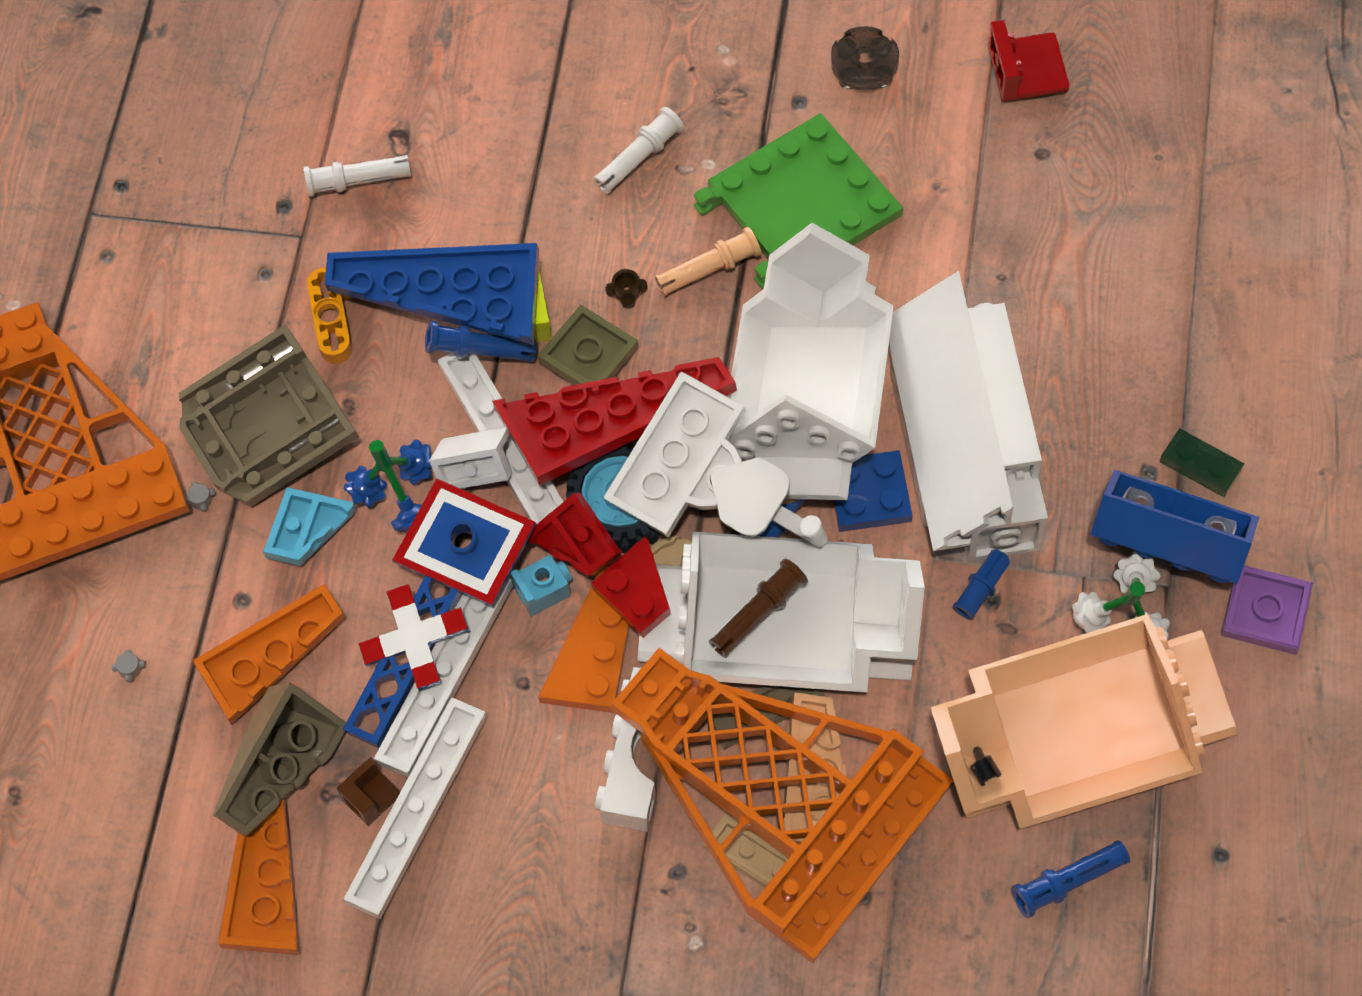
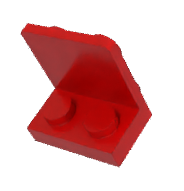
M1005 20L991 22L988 49L1002 102L1069 91V80L1054 32L1015 38L1013 32L1008 33Z

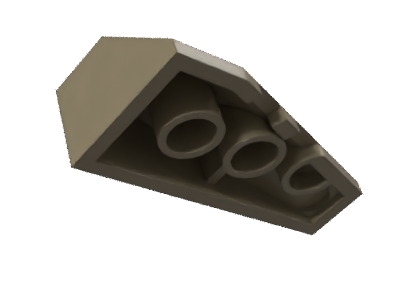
M290 682L268 687L250 719L213 816L241 835H248L279 806V802L285 796L306 781L305 778L319 765H323L332 756L344 734L343 728L346 722Z

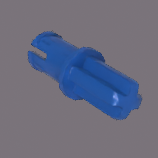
M994 549L989 553L976 574H970L968 577L970 583L952 606L960 616L968 620L974 619L975 614L988 595L995 593L996 589L994 586L1010 564L1009 556L998 549Z

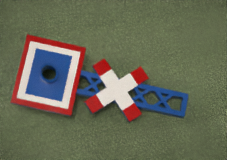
M436 478L392 559L393 563L424 576V579L414 597L409 584L386 591L396 620L397 629L358 643L366 667L378 664L343 728L346 734L376 748H380L414 682L418 691L441 683L431 650L436 642L469 631L461 607L454 609L461 594H465L493 607L521 552L528 544L527 541L536 526L535 521ZM461 533L472 535V541L465 548L454 546L455 538ZM435 581L451 588L449 594L433 600L431 589ZM431 612V618L421 621L420 615ZM406 653L409 662L398 666L396 656ZM395 678L398 685L396 693L380 699L378 692L380 684ZM378 712L380 723L373 735L357 728L363 716Z

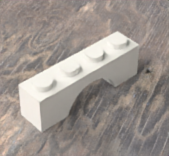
M633 667L631 679H624L621 691L641 668ZM616 714L612 728V737L617 739L614 751L607 750L604 773L609 774L606 787L599 786L595 809H600L602 823L648 832L656 798L655 783L639 771L633 760L635 749L641 740V732Z

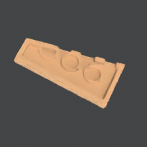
M794 692L791 704L836 716L831 697ZM790 718L789 734L799 742L804 743L817 725ZM827 728L810 750L847 776L845 765L842 764L839 748L841 745L839 732ZM787 759L786 776L798 775L796 761ZM804 768L805 774H812L810 771ZM826 783L806 784L809 801L830 799ZM800 784L785 786L783 804L802 802ZM828 808L810 810L813 827ZM804 811L783 813L785 831L806 828ZM796 838L792 840H794L796 843L800 845L804 838Z

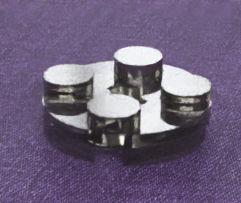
M870 26L851 28L844 32V37L839 39L838 42L836 40L832 46L831 68L834 75L838 78L840 86L845 89L873 90L888 87L898 70V45L892 37L890 41L888 37L883 35V31ZM861 54H868V58L873 59L867 63L858 61L861 58Z

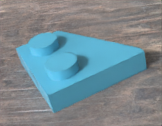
M287 487L263 551L265 558L302 566L354 515L356 511L354 502Z

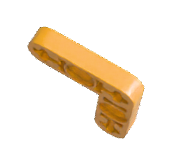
M322 267L309 274L307 278L308 294L320 354L326 362L339 364L346 361L352 353V344L343 300L353 299L354 297L328 291L329 297L323 298L320 283L325 281L326 267ZM328 309H334L339 312V315L334 321L325 322L320 319L321 313ZM336 333L339 343L338 350L332 351L329 334Z

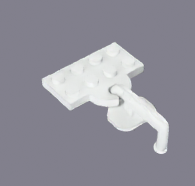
M682 371L603 497L608 503L667 537L672 533L687 506H691L700 510L718 508L722 522L746 536L761 534L766 530L770 522L773 521L815 546H824L828 541V536L817 516L810 515L802 518L781 506L790 489V481L784 470L763 458L742 461L737 449L728 442V439L746 412L745 407Z

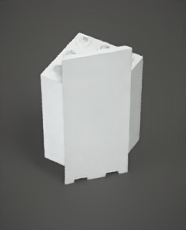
M814 223L809 224L769 255L764 289L743 304L731 373L736 382L737 391L729 394L727 397L743 405L746 412L728 439V442L737 449L741 458L746 460L763 458L784 470L790 481V489L785 499L848 500L852 463L876 447L894 305L876 296V287L866 282L870 255Z
M957 271L895 310L891 322L889 338L891 352L890 377L922 527L928 526L933 551L965 546L968 561L986 559L994 549H998L1007 555L1040 551L1048 521L1039 482L1042 459L1005 303H981L973 308H968L960 273Z
M692 531V543L684 544L682 566L656 564L671 614L644 638L639 635L637 661L647 662L660 647L689 670L709 675L718 682L867 692L869 678L911 681L913 660H917L925 591L921 564L918 560L874 557L872 544L827 541L824 546L818 547L804 539ZM783 559H789L796 564L806 575L808 583L804 587L799 586L785 600L786 605L782 609H773L729 653L727 658L719 655L714 650L717 646L712 647L709 640L757 594L758 584L763 580L767 581L780 568V562Z

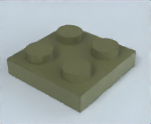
M580 305L537 356L540 364L573 385L614 377L639 348L638 340L583 305Z

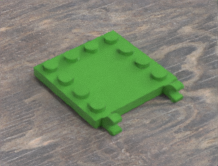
M821 113L708 179V187H704L694 194V198L698 201L694 204V207L701 216L707 215L722 204L742 229L748 226L754 233L761 252L768 260L771 253L811 223L818 225L849 244L855 245L903 215L901 204ZM768 260L755 267L758 275L754 277V280L762 290L764 289Z

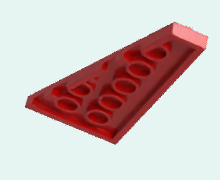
M716 357L675 365L672 371L652 374V371L648 370L638 372V377L619 381L618 377L562 387L559 393L539 396L538 392L524 394L525 399L506 403L504 398L493 400L492 403L503 425L507 427L513 442L540 486L640 438L681 371L725 396L737 391V386L721 359Z

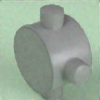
M194 482L191 484L185 500L187 505L191 504L193 508L203 512L208 509L212 502L211 496L216 493L214 488L208 489L204 484Z
M125 650L117 658L116 664H112V671H118L125 678L126 682H132L133 678L140 674L141 668H145V661H139L132 654L131 650Z

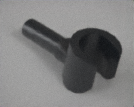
M981 747L973 749L976 762L970 768L981 786L986 785L985 782L995 776L998 778L1002 775L991 755L985 756Z

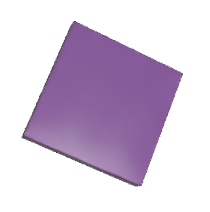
M1244 565L1238 584L1233 583L1221 636L1297 655L1313 582Z

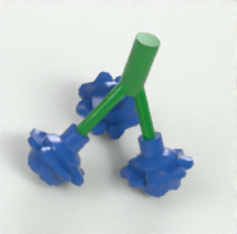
M416 439L411 444L400 447L401 456L389 457L383 442L374 440L369 444V450L376 462L375 466L370 470H367L364 466H359L356 471L348 472L345 475L347 483L344 485V490L352 496L355 504L364 503L367 507H372L375 502L383 501L386 497L384 490L387 488V483L379 476L380 471L385 472L398 497L396 503L400 509L397 518L391 524L395 531L404 530L407 533L422 505L414 504L411 497L405 495L392 470V466L398 465L401 479H409L411 484L417 485L422 479L431 478L432 466L429 461L432 457L431 447L428 444L422 445L421 441Z

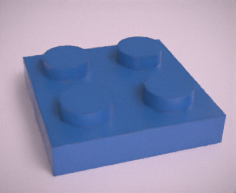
M900 450L864 455L852 463L848 500H833L839 532L912 522L913 515Z

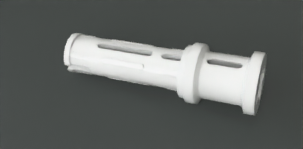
M662 107L659 110V116L648 126H642L638 130V138L598 175L593 177L596 186L602 183L603 185L599 189L603 193L609 194L651 153L661 152L664 149V143L675 133L680 134L684 130V124L679 116L670 108Z
M407 155L349 165H342V163L337 161L333 162L332 166L310 169L309 166L303 167L308 197H314L315 193L336 190L338 193L343 192L347 186L411 177Z

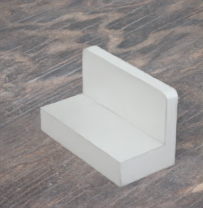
M507 427L442 439L429 460L436 478L460 489L509 480L512 470L503 450V446L510 435Z

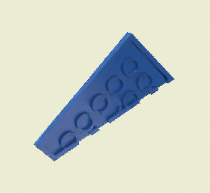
M537 243L327 253L324 284L328 291L456 325H466L471 329L534 345L539 248Z

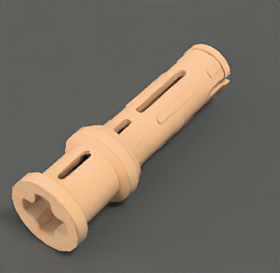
M747 226L742 229L741 234L727 241L721 239L716 241V244L713 245L714 249L660 275H655L656 283L660 285L671 280V282L659 287L662 295L665 297L669 293L721 268L731 270L735 268L737 262L752 255L755 257L760 256L761 249L752 230Z

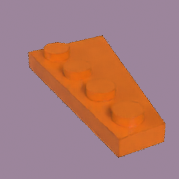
M607 565L601 571H599L596 575V578L599 575H601L607 568H609L610 565ZM592 586L538 699L539 703L614 713L611 710V703L618 696L630 625L592 589Z
M325 584L192 661L232 725L266 693L268 687L275 685L340 624L345 617Z
M284 798L279 802V806L248 835L243 836L237 833L218 941L221 948L299 955L286 803Z

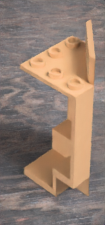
M1149 614L968 670L975 694L931 707L966 818L1012 805L1019 829L1201 774L1203 771L1199 757L1205 755L1203 745L1238 735L1202 630L1167 640L1162 626L1155 628ZM975 747H981L985 756L991 755L1002 774L998 778L995 776L985 782L986 785L984 786L980 785L970 768L976 762L973 754Z

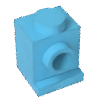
M551 555L520 571L515 569L510 573L513 588L531 617L570 597L568 582L572 581L571 574L563 561L555 563Z

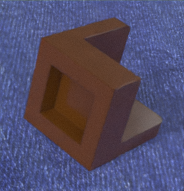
M372 757L367 759L337 787L341 800L367 826L372 824L386 811L400 794V791L380 772L377 762Z

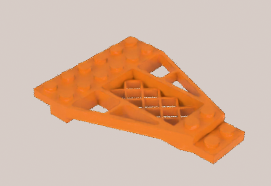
M39 302L0 315V408L11 411L4 423L0 414V466H7L15 490V497L11 501L0 504V581L190 512L165 444L47 326ZM72 364L106 398L115 410L93 418H87L69 365ZM44 374L57 378L50 392L37 387ZM31 377L28 383L20 381L22 379ZM65 384L70 399L60 396ZM10 386L23 391L15 404L3 400ZM32 395L45 399L38 412L25 408ZM54 403L67 407L60 421L47 416ZM75 414L80 428L69 425ZM20 415L33 420L25 433L12 429ZM127 420L154 447L151 450L113 464L103 465L93 435L96 431ZM42 424L55 428L48 442L35 437ZM64 432L77 437L70 451L57 446ZM8 436L20 441L14 453ZM85 443L91 459L79 454ZM29 445L43 449L35 463L22 458ZM52 453L65 458L58 472L44 467ZM74 462L87 466L84 474L74 478L67 476ZM18 466L30 470L24 482L22 481ZM39 475L53 479L49 487L38 491L32 489Z
M660 647L611 703V710L641 732V740L748 915L811 963L815 962L954 781L950 776L922 757L924 750L893 728L889 732L721 684L709 675L689 670ZM754 708L814 724L817 727L806 741L801 743ZM712 714H733L736 729L714 731ZM707 719L708 731L696 732ZM741 721L749 727L742 728ZM827 728L879 743V746L852 779H849L810 750ZM743 737H764L767 752L746 754ZM737 738L740 755L718 757L716 740ZM710 741L712 757L690 760L688 743ZM772 744L780 749V751H773ZM682 748L684 752V758L678 754V752ZM775 760H795L798 775L777 777ZM769 762L771 778L749 780L747 763ZM741 764L743 781L721 782L719 766ZM713 767L715 781L698 768ZM804 768L810 771L812 774H805ZM680 780H685L738 821L737 826L722 844L717 842ZM824 782L828 785L830 799L809 801L806 784ZM800 784L802 802L781 804L779 786ZM772 787L775 805L753 807L751 789ZM745 790L747 805L732 795L730 791ZM828 808L813 827L810 810ZM804 811L806 828L785 831L783 813ZM776 814L778 828L760 815ZM746 830L753 831L788 859L756 899L751 897L725 855L741 833ZM804 838L800 845L792 839Z

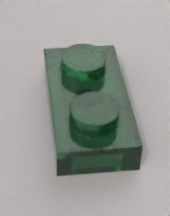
M1180 428L1160 458V463L1224 498L1245 464Z

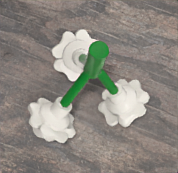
M1134 553L1131 557L1121 558L1118 561L1120 569L1114 571L1113 576L1120 583L1121 592L1125 593V595L1108 602L1105 600L1101 601L1095 592L1089 594L1085 592L1080 593L1078 601L1072 606L1074 621L1080 629L1089 633L1104 628L1111 622L1109 614L1112 609L1126 603L1134 607L1137 614L1135 618L1148 614L1144 612L1140 599L1145 592L1155 591V581L1161 577L1160 572L1154 566L1153 558L1143 559L1142 556ZM1159 612L1150 614L1149 616L1154 627L1162 626L1166 639H1168L1169 620L1166 618L1162 619Z

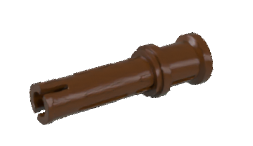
M783 559L780 562V568L767 581L763 580L758 584L757 594L709 640L712 647L717 646L714 650L722 657L727 658L729 653L773 609H782L786 605L785 600L799 586L804 587L808 583V579L803 571L789 559Z

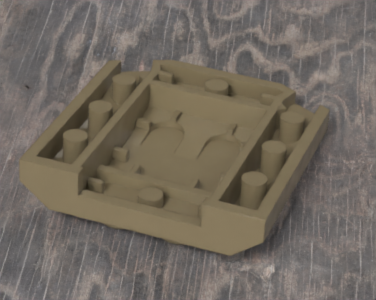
M286 324L179 392V401L182 403L180 430L218 490L250 507L359 437Z

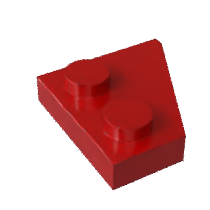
M580 492L573 493L537 523L527 541L551 552L550 555L561 561L570 562L575 569L588 576L596 575L622 554Z
M646 537L638 541L591 582L592 589L642 638L648 635L671 614L651 547Z

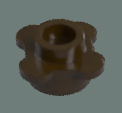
M621 269L614 274L612 282L606 285L605 291L608 296H614L619 299L623 306L631 307L635 304V299L638 295L647 291L648 284L646 280L640 279L635 271ZM625 286L630 287L628 290L623 289Z

